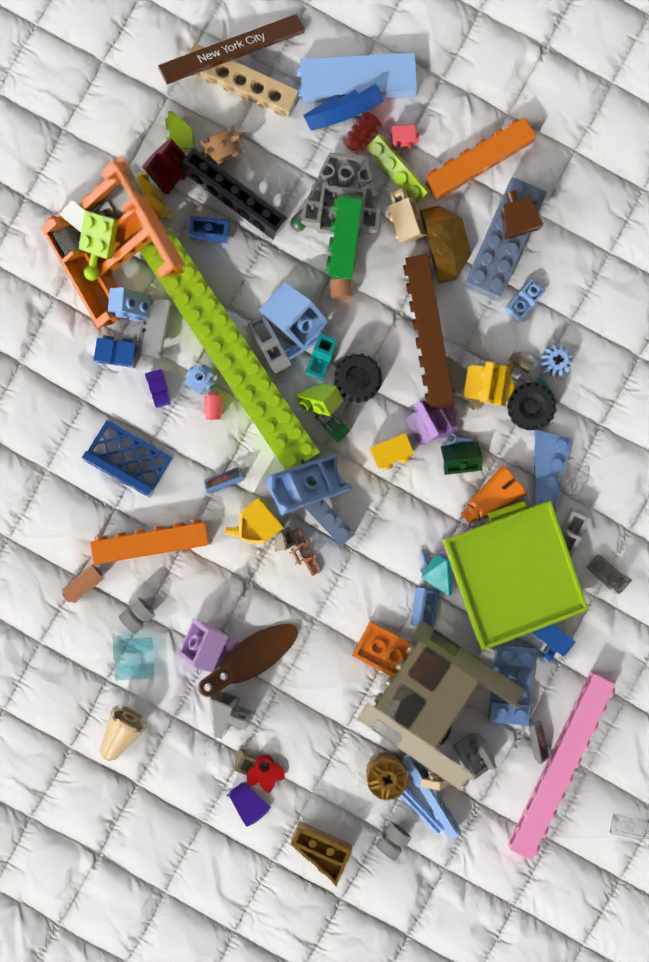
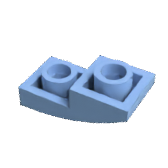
M531 278L505 311L520 322L546 290Z

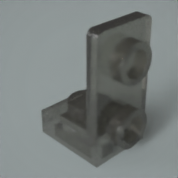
M597 554L586 566L596 578L615 594L620 595L632 581L627 575L621 574L600 554Z

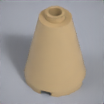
M116 705L111 711L100 748L101 756L107 761L116 760L147 728V721H142V715L128 706L118 708L119 705Z

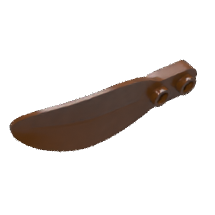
M279 624L250 635L227 654L218 669L199 682V693L203 697H212L230 684L241 683L260 675L280 660L292 647L298 636L297 628L292 624ZM221 673H224V674H225V676H226V679H225V680H222V679H221V677H220ZM205 684L210 686L209 691L205 690Z

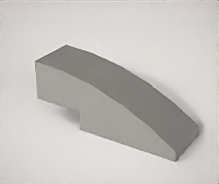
M264 315L247 324L274 374L291 366L286 353Z
M571 507L561 526L570 556L573 555L582 538L581 535L590 521L589 514L574 507Z

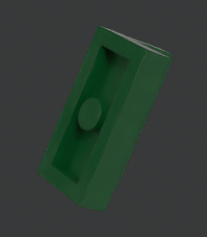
M479 442L441 446L444 475L482 471V453Z

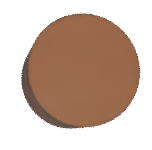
M334 279L329 281L330 299L347 300L354 298L353 280Z

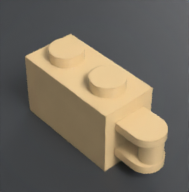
M404 187L391 192L393 204L388 206L390 211L388 215L390 221L394 223L396 239L400 243L407 244L426 236L416 200L408 197Z

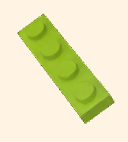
M381 134L377 135L366 147L367 151L399 188L404 187L408 197L416 200L417 205L431 192Z

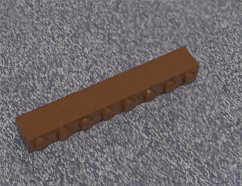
M427 253L405 258L406 265H403L404 275L409 278V283H406L407 293L412 295V301H409L411 313H415V319H412L414 331L418 330L419 337L415 338L417 349H421L422 356H418L420 368L424 367L425 374L421 376L423 386H427L428 393H425L426 404H430L432 410L455 406L429 256Z

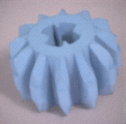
M555 344L551 345L550 349L546 348L544 350L546 355H541L540 357L542 360H545L540 365L547 366L544 372L547 373L551 370L552 377L555 376L556 372L559 377L563 376V372L568 373L570 371L568 367L573 366V363L568 361L573 358V355L567 356L566 353L569 352V348L562 351L563 345L561 344L557 348ZM555 357H558V360H560V363L557 365L555 364L556 361H553Z

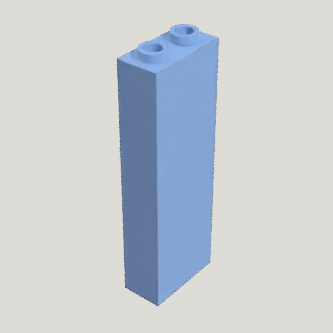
M415 53L300 59V66H297V78H301V85H298V97H302V103L325 102L335 95L340 99L355 89L360 93L373 84L379 87L383 99L416 97Z

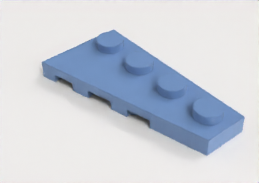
M534 430V506L551 500L555 510L572 439Z

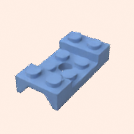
M336 454L272 474L267 478V486L281 516L297 511L301 507L317 501L346 494L352 488L351 484L342 480L337 469L338 457ZM311 479L315 486H309L306 480Z
M505 644L495 646L493 669L507 679H515L516 685L524 689L526 693L525 695L521 694L523 699L518 703L521 705L518 709L510 706L505 700L491 691L488 720L490 722L529 726V701L536 648Z

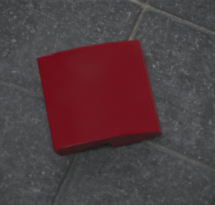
M169 139L162 144L142 166L144 171L164 194H169L179 180H185L187 177L181 172L182 161L186 155L173 139Z

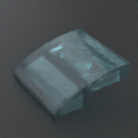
M152 638L113 640L116 681L155 678Z

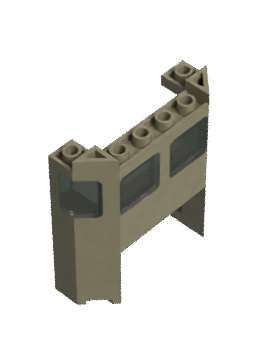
M421 621L411 636L416 640V644L412 642L407 649L408 656L405 660H400L396 666L397 673L394 677L391 675L385 683L387 688L383 693L379 692L374 699L375 706L367 702L357 720L457 789L463 791L464 788L462 786H467L469 778L473 780L475 776L436 750V747L478 683L501 697L510 706L518 709L521 706L518 703L523 699L521 694L525 695L526 691L424 621Z

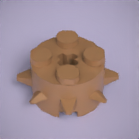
M235 126L229 127L230 132L227 129L208 137L209 142L205 143V140L200 141L203 149L200 153L206 155L208 159L218 165L224 162V157L228 155L233 158L243 153L242 148L244 146L240 138L246 134L245 132L237 133Z

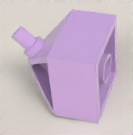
M193 619L178 655L193 667L213 673L221 665L232 648L240 642L237 637L228 641V636L213 625Z

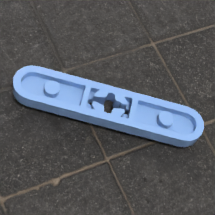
M405 754L402 761L403 766L411 773L415 786L421 789L433 809L435 818L442 823L446 836L452 839L459 837L461 829L438 790L421 787V779L428 777L422 764L408 754Z

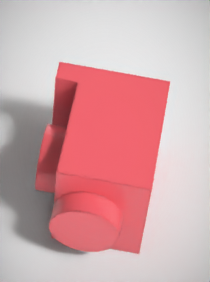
M415 125L392 126L391 142L395 151L397 147L409 149L415 146V143H419V131H415Z

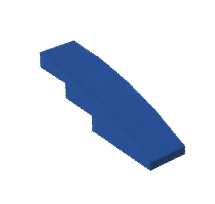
M373 84L360 93L355 89L340 99L335 95L303 116L309 129L312 131L353 118L381 104L384 100L379 87Z

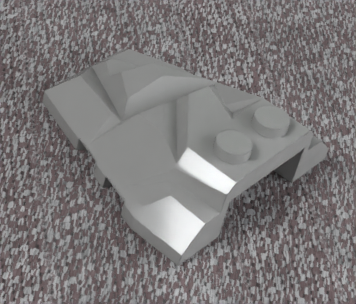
M329 152L316 182L311 187L308 198L303 203L301 223L308 227L316 228V231L319 233L334 235V232L330 231L332 218H336V212H333L335 198L339 197V193L363 196L358 237H361V234L377 233L380 210L376 202V192L372 184L368 157Z

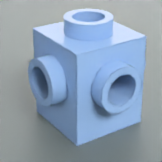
M196 364L195 367L192 366L187 372L186 376L188 378L184 384L200 395H203L206 389L210 390L215 383L213 380L215 376L211 373L213 370L205 364L202 366ZM203 376V379L198 381V378Z

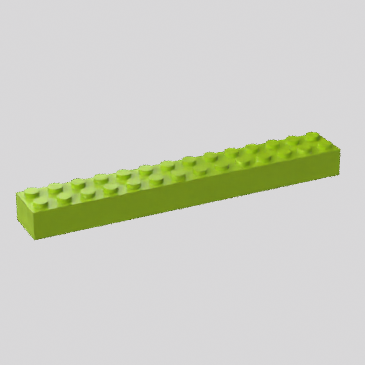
M169 228L166 232L185 263V267H182L184 274L160 278L157 270L165 262L153 241L144 246L140 253L283 468L287 470L302 465L300 461L303 459L305 463L320 454L319 450L171 228Z

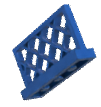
M106 420L88 451H85L82 459L123 484L151 498L154 489L173 457ZM108 426L116 431L117 437L105 438L104 433ZM126 437L132 439L133 446L122 449L120 439ZM118 440L120 450L109 452L107 442ZM105 443L107 453L98 455L93 452L96 445ZM137 448H148L150 456L139 458ZM134 449L137 459L125 461L123 452ZM121 453L123 462L114 464L111 461L110 455ZM162 456L167 459L163 466L155 468L153 458ZM151 459L153 468L142 471L140 461ZM138 462L140 472L133 474L128 472L127 464ZM154 471L156 479L151 485L145 481L143 474Z

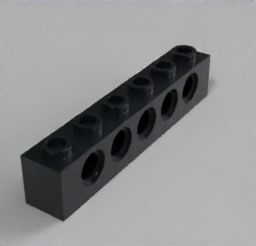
M194 147L184 158L181 165L182 173L274 240L284 227L287 220L286 216Z

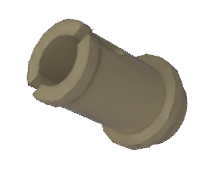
M514 351L509 358L511 364H515L527 374L535 364L522 356L521 352Z

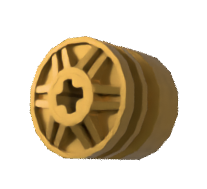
M388 752L378 753L367 764L366 777L368 788L374 796L382 800H393L403 794L407 787L408 777L402 760L398 756ZM388 775H390L391 780L388 779L385 782L383 776L387 777Z

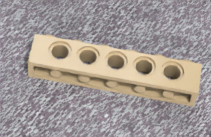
M194 43L190 53L205 47ZM233 60L192 75L204 78L211 85H220L228 93L235 92L246 101L252 100L257 102V105L263 109L270 108L281 117H290L299 98V90ZM226 71L229 73L226 77L220 76L221 72ZM240 79L246 80V83L243 85L237 84V81ZM257 87L263 88V91L260 93L254 92V89ZM274 95H279L281 97L278 101H273L271 99V97Z

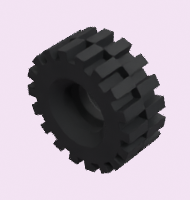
M530 382L522 384L514 390L508 400V416H510L513 423L524 430L542 429L550 424L549 422L553 420L554 414L557 411L555 395L548 387L541 383ZM528 399H535L539 404V409L534 414H529L524 409V403Z

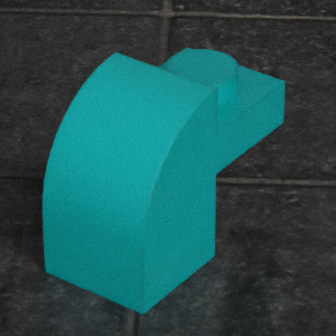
M322 333L319 334L305 375L323 381L338 339Z

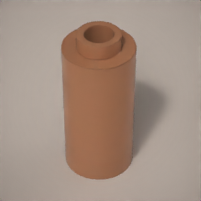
M91 564L63 588L64 593L62 595L67 602L70 603L72 601L76 603L104 580L105 577L97 566Z

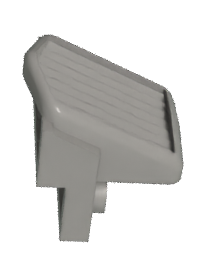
M220 691L210 697L213 736L219 742L226 735L230 724L237 730H246L255 712L238 705L239 697L224 691Z

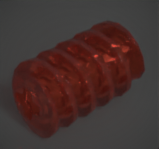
M362 113L361 119H357L356 125L352 126V131L347 132V137H344L342 142L351 152L358 155V150L362 152L365 150L362 144L369 145L366 139H374L371 132L377 134L376 126L382 128L383 124L372 113Z

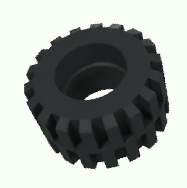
M354 353L349 357H344L338 363L334 374V384L342 398L347 399L348 402H367L378 393L383 379L382 370L378 366V362L371 359V356H365L363 353L356 355ZM362 368L367 371L369 383L365 388L358 390L348 385L347 374L351 369Z

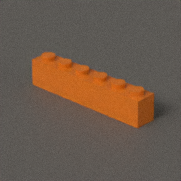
M525 117L521 120H513L508 124L509 127L504 130L499 129L495 131L490 139L486 140L484 138L480 140L475 148L464 150L457 159H449L439 170L435 168L428 172L425 183L436 201L532 144L537 136Z
M201 519L190 521V525L183 526L182 522L171 524L169 529H164L163 526L152 527L151 532H145V529L134 530V535L126 536V532L114 534L115 538L107 539V535L95 537L96 541L90 542L94 565L210 545L207 522L202 523Z

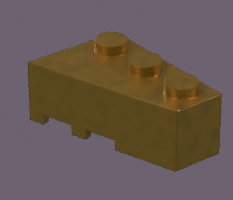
M299 821L291 838V846L317 867L318 871L330 879L337 887L352 853V844Z

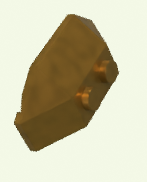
M440 206L420 210V215L427 234L426 239L437 282L440 284L456 280L471 256L463 219Z

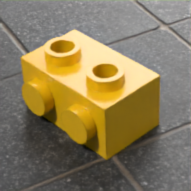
M406 433L369 448L377 469L382 468L383 471L393 468V463L400 461L403 464L410 461V456L414 455Z

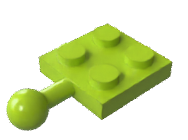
M92 211L84 212L78 248L91 253L89 266L84 270V276L90 281H94L99 277L100 272L97 268L98 257L112 259L119 221Z

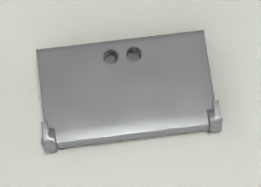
M164 299L150 300L149 318L142 319L136 353L150 355L158 359L163 357L162 350L173 301Z

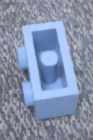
M125 287L110 288L108 312L115 313L116 317L120 318L129 317L131 321H141V318H149L151 295Z

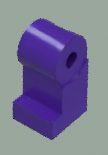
M159 369L145 373L155 407L159 408L170 405L171 398L164 371Z

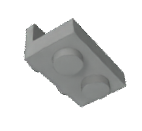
M479 733L469 734L453 745L464 768L475 776L473 780L486 771L497 768L494 756L488 751L485 745L486 742Z

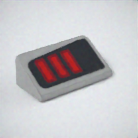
M541 720L529 722L528 729L534 759L538 764H542L549 758L543 723Z

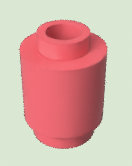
M208 392V396H204V415H206L207 420H221V415H223V396H220L219 392Z

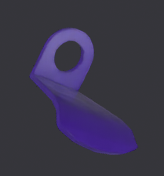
M245 782L237 785L226 795L230 797L246 827L259 821L271 808Z

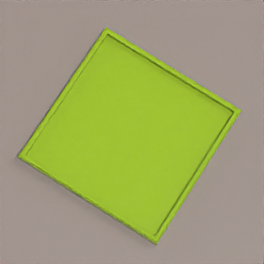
M551 500L442 539L475 636L482 651L589 610Z

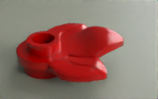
M269 755L259 756L255 761V766L249 769L247 773L248 786L251 787L259 783L261 788L267 793L272 791L275 780L285 779L283 768L274 763ZM263 761L268 762L266 767L261 766Z

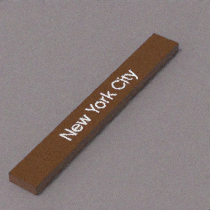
M294 14L158 65V69L166 84H170L305 33V28L298 15Z

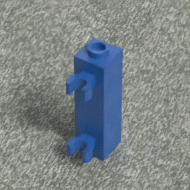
M553 624L531 632L549 646L541 655L547 662L553 659L556 652L565 657L576 642Z

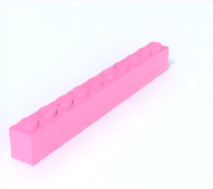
M589 672L507 844L510 850L532 860L534 855L538 854L540 849L539 843L548 833V824L550 820H554L557 813L556 808L565 797L564 791L567 785L569 786L573 781L574 776L572 774L575 768H578L581 764V755L590 745V736L596 732L599 725L598 720L607 709L606 703L614 695L615 684Z

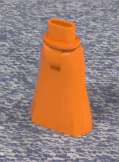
M502 464L488 482L472 497L468 505H466L467 508L460 514L471 525L476 520L480 521L488 517V513L502 509L526 496L527 492L514 479L513 474L508 468Z

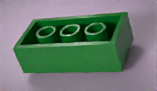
M339 193V197L334 200L333 212H336V218H332L330 231L334 232V237H330L328 251L332 252V254L328 256L326 271H329V277L352 279L363 196Z

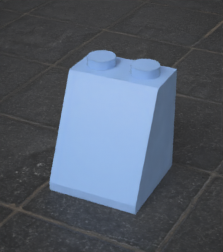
M286 282L259 309L275 327L302 350L329 323L311 300Z

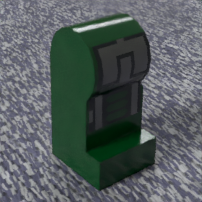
M317 414L315 416V419L337 443L350 432L349 428L335 417L334 414L331 416Z

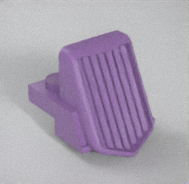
M419 401L415 404L416 412L406 419L419 445H426L437 438H444L459 430L458 411L453 406L432 410L430 404L427 405L426 401Z

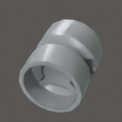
M137 598L131 604V609H126L118 617L129 631L136 634L144 627L143 622L148 623L156 615L144 600Z
M392 822L385 831L387 836L381 837L376 843V847L388 858L396 861L401 854V847H406L412 837L403 828Z

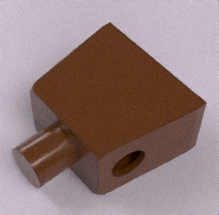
M517 190L506 193L508 204L503 205L501 208L505 241L540 230L544 224L531 199L527 197L520 200Z

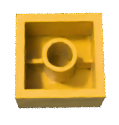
M257 498L240 512L239 526H236V528L226 527L225 535H235L240 540L249 543H266L282 530L284 526L261 498Z

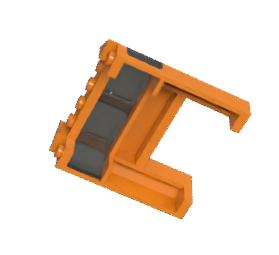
M123 155L107 164V168L101 173L105 181L97 184L94 187L95 190L82 198L83 201L77 204L85 211H92L119 220L112 259L98 257L97 268L100 274L96 280L90 281L84 276V270L90 263L91 253L78 249L81 232L59 215L63 210L55 216L46 220L47 223L41 227L97 328L109 326L120 318L116 317L115 313L108 312L110 288H119L112 273L150 241H153L165 262L157 270L160 278L184 274L182 267H185V263Z

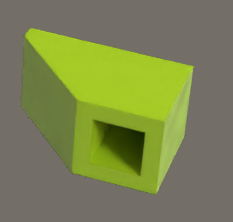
M168 111L165 125L166 130H169V137H166V141L173 139L184 154H189L193 147L195 148L193 130L173 111Z
M327 384L317 385L295 395L299 406L303 410L331 416L344 401L338 388Z

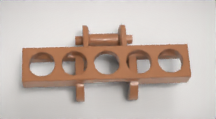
M299 527L292 530L297 549L294 550L292 548L289 554H293L296 560L294 564L301 565V562L304 561L312 576L320 573L321 569L315 560V557L318 555H313L307 544L311 542L310 539L305 540ZM295 531L299 532V538H295L293 534ZM302 539L303 543L298 544V540ZM303 548H307L309 550L308 555L302 554ZM298 550H299L301 556L303 557V559H301V560L299 559V557H298V555H297V553H296V551H298ZM312 559L313 563L308 564L307 561ZM312 565H315V566H316V568H317V571H316V572H313V571H312V569H311V566H312Z

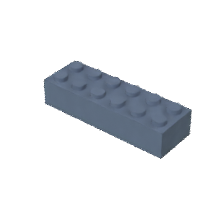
M511 177L463 285L496 301L501 298L529 235L528 233L505 241L501 208L503 205L508 204L506 193L517 190L520 200L529 197L537 212H539L547 194V191L515 177Z

